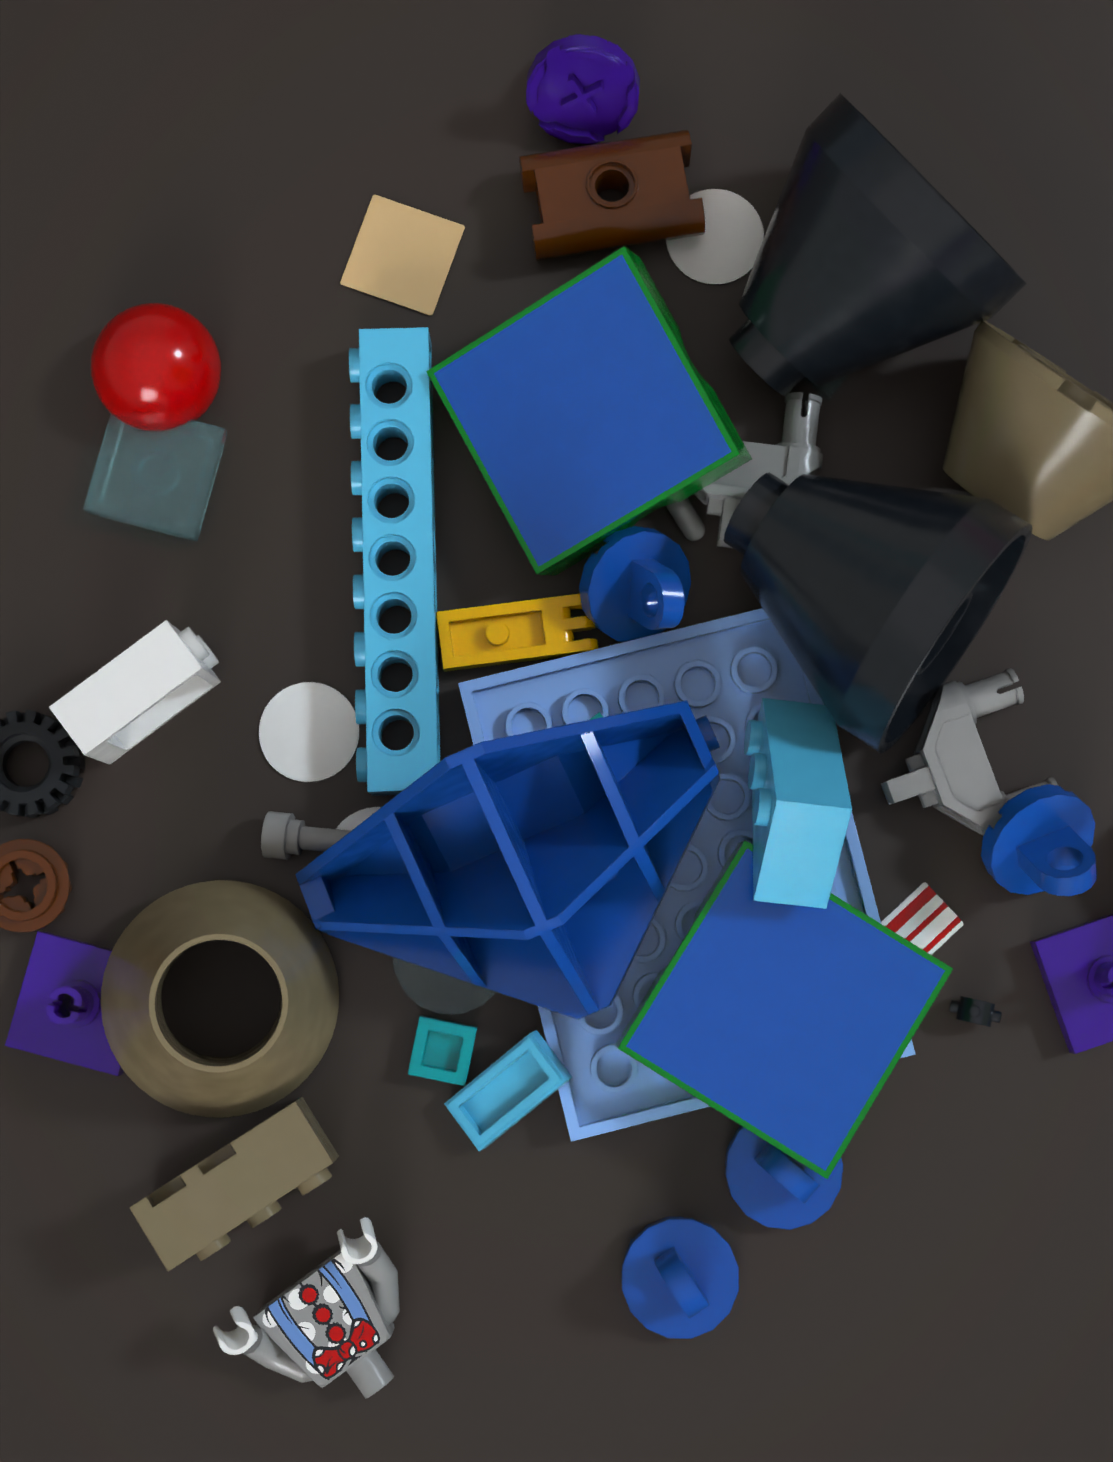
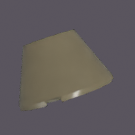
M982 320L977 328L974 329L943 470L974 497L988 498L1030 523L1033 535L1050 541L1113 501V403L1098 392L1086 387L1067 374L1065 370L993 324Z
M215 880L187 885L169 892L144 908L130 922L117 940L109 956L101 987V1014L105 1035L111 1051L127 1076L141 1090L163 1105L180 1112L203 1117H232L256 1112L276 1103L298 1088L309 1077L324 1056L333 1036L339 1009V985L334 960L329 947L319 930L315 928L314 923L298 907L279 894L257 885L239 881ZM211 940L238 942L258 952L274 970L280 988L279 1011L267 1035L249 1050L227 1057L206 1056L186 1047L171 1032L162 1009L163 984L171 966L191 947Z

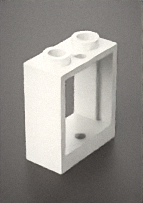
M165 620L49 706V708L85 756L110 765L221 683L211 669L220 662L199 635L196 636L189 626L180 631Z

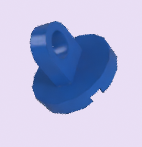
M638 526L616 531L603 541L606 544L600 548L597 554L592 552L584 564L579 585L581 606L588 619L594 623L596 628L620 642L659 634L668 628H674L679 625L683 618L691 586L689 561L680 545L655 529Z
M1052 784L1029 788L1008 800L998 811L1002 817L997 821L994 829L988 825L982 840L981 858L991 877L1010 893L1024 895L1045 891L1056 896H1074L1092 888L1097 881L1096 855L1091 848L1094 839L1095 821L1090 807L1072 791H1065L1061 786Z
M742 1126L736 1130L726 1149L725 1177L730 1195L746 1216L766 1227L791 1230L812 1224L831 1208L841 1189L843 1173L841 1158L829 1178L826 1179Z
M668 1216L646 1225L630 1241L622 1262L621 1288L630 1312L646 1329L666 1338L692 1339L713 1330L730 1313L739 1292V1267L729 1243L713 1226L693 1218Z

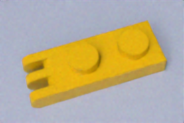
M580 594L436 612L444 672L564 657L598 649L597 639L584 638L574 641L573 632L592 630L596 627L587 616L571 618L570 610L582 609Z

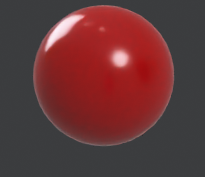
M146 303L120 312L105 325L97 337L93 348L91 376L98 397L115 418L127 426L140 431L166 433L187 427L208 410L219 389L221 360L212 335L197 318L185 310L172 305Z

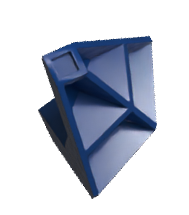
M687 700L483 741L445 757L295 875L317 930L332 937L579 1020L612 1005L720 781L719 771L710 753L720 748L707 716L695 719Z

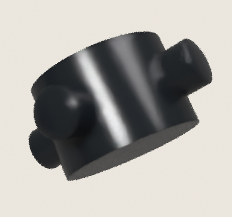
M960 996L959 1002L952 1000L949 1011L957 1013L956 1019L991 1027L992 1022L1000 1023L1002 1017L1001 1011L994 1010L996 1004Z

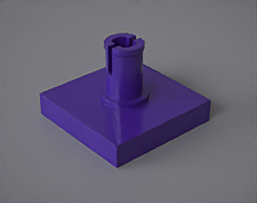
M1113 914L1031 941L1032 950L1069 1053L1077 1054L1112 1042Z
M37 931L5 1046L115 1076L123 1075L124 1070L117 1062L106 1038L101 1014V987L105 968L112 950L48 932Z

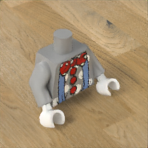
M366 1217L360 1219L364 1235L357 1239L347 1238L342 1229L338 1230L340 1250L263 1305L253 1317L258 1325L251 1324L246 1311L242 1307H233L230 1313L238 1327L230 1332L222 1331L216 1325L213 1327V1332L223 1352L229 1355L242 1353L269 1370L301 1383L314 1381L322 1388L347 1371L365 1399L387 1385L394 1378V1375L378 1354L376 1348L392 1336L395 1329L393 1321L400 1312L398 1271L379 1242L376 1241L371 1220Z

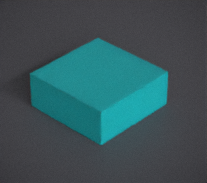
M421 1015L418 1021L408 1075L466 1086L478 1027Z

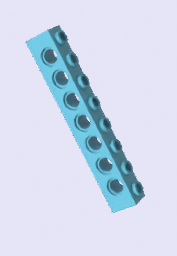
M428 327L359 329V348H349L350 382L360 383V404H350V431L352 439H361V461H351V488L353 495H362V517L352 518V545L354 552H363V574L353 575V602L355 609H364V632L354 633V659L356 667H365V689L355 691V716L357 724H366V747H359L356 750V774L358 782H367V792L372 796L398 795L441 761L438 623L436 615L437 569L432 381L426 372L432 368V343ZM388 382L401 383L407 389L405 395L399 401L387 404L376 398L377 391L383 384ZM391 437L404 440L408 447L404 455L399 459L388 461L377 455L378 447L384 440ZM392 493L404 495L409 500V505L402 515L395 518H387L378 512L379 503L385 496ZM390 550H402L410 556L409 566L399 575H386L379 570V562L382 556ZM402 606L411 612L409 626L404 631L395 634L381 629L380 619L382 614L390 607ZM403 663L408 665L413 672L412 680L408 687L398 692L388 691L383 688L381 683L383 671L391 664ZM395 720L407 721L414 729L411 743L401 750L386 748L382 740L385 727Z

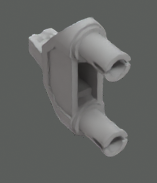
M803 392L788 393L785 396L786 408L782 443L771 445L743 441L752 460L694 493L703 504L707 505V514L720 516L717 547L732 548L724 542V534L728 523L745 494L762 475L770 472L790 485L803 474L815 475L822 468L823 454L821 453V448L816 446L822 397L809 393L808 401H805L804 414L802 417Z
M1012 668L1005 669L1004 672L968 685H964L960 681H950L940 686L926 717L913 753L914 756L905 759L910 773L881 783L888 805L918 795L923 808L933 805V808L984 836L988 825L994 829L997 821L1002 817L998 811L1008 800L1029 788L1046 784L1059 786L1053 777H1049L1040 783L1006 795L998 787L975 725L979 717L1012 705H1020L1024 702L1022 686L1001 694L997 693V690L1019 681Z

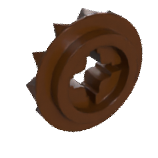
M15 839L1 844L0 927L12 932H32L46 928L60 914L65 912L69 893L73 889L70 883L68 864L52 846L37 840ZM15 863L17 868L22 869L26 876H42L44 874L46 876L39 880L40 884L33 888L35 896L33 901L36 907L33 902H29L22 895L4 898V894L10 892L11 888L18 883L16 876L18 871L14 865Z

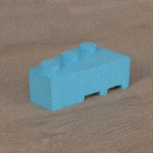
M762 698L758 720H748L744 739V754L751 756L748 787L752 789L753 901L827 909L852 812L836 722L825 705Z

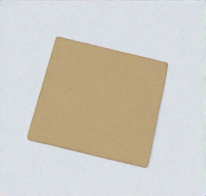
M373 195L340 283L343 286L432 316L465 226L393 200Z

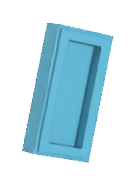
M535 1030L530 1032L457 1092L444 1105L477 1150L481 1151L573 1077L540 1033Z

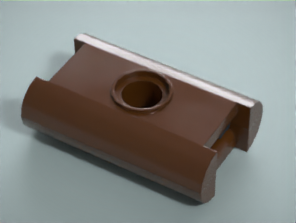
M681 130L519 156L523 192H536L541 221L540 224L532 225V241L536 261L703 235L705 233L702 198L690 199L684 169L690 165L692 142L689 131ZM608 189H615L622 192L625 197L616 202H608L603 200L599 194Z

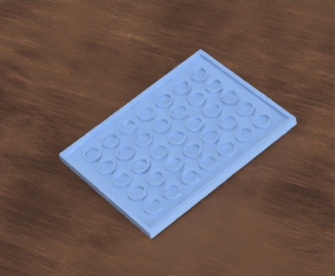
M763 608L458 683L473 745L483 741L587 721L598 712L603 717L687 700L695 719L707 716L720 748L710 752L719 771L720 781L612 1005L579 1020L538 1006L546 1042L573 1077L558 1089L571 1142L710 1107L619 1050L615 1044L658 973L669 964L688 933L696 911L737 844L744 840L753 844L752 789L748 787L751 756L744 754V739L748 720H758L762 698L824 705ZM851 812L831 893L881 924ZM912 1039L900 1058L916 1055Z

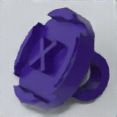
M570 35L553 41L536 55L528 70L526 103L530 112L533 111L534 115L540 120L539 126L549 135L568 143L594 144L604 141L605 135L612 134L616 130L617 134H619L629 126L638 110L640 77L633 60L617 44L598 36Z

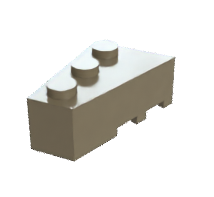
M301 1097L129 1208L169 1272L194 1254L202 1261L229 1244L231 1239L227 1233L241 1223L247 1221L252 1229L279 1212L282 1208L277 1200L296 1187L303 1196L332 1177L327 1167L333 1164L339 1155L304 1098Z

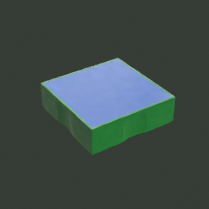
M625 246L426 371L537 575H558L590 556L592 552L595 553L606 544L603 540L614 532L634 526L639 520L661 507L683 501L752 460L714 389L698 373L691 362L681 337L680 328L639 256Z
M744 840L737 844L696 911L688 933L669 964L658 973L615 1045L619 1050L828 1179L953 968L830 893L827 909L753 901V844Z

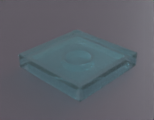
M110 414L83 509L89 514L198 541L226 442L227 431L225 428L194 420L171 429L144 430L125 424Z

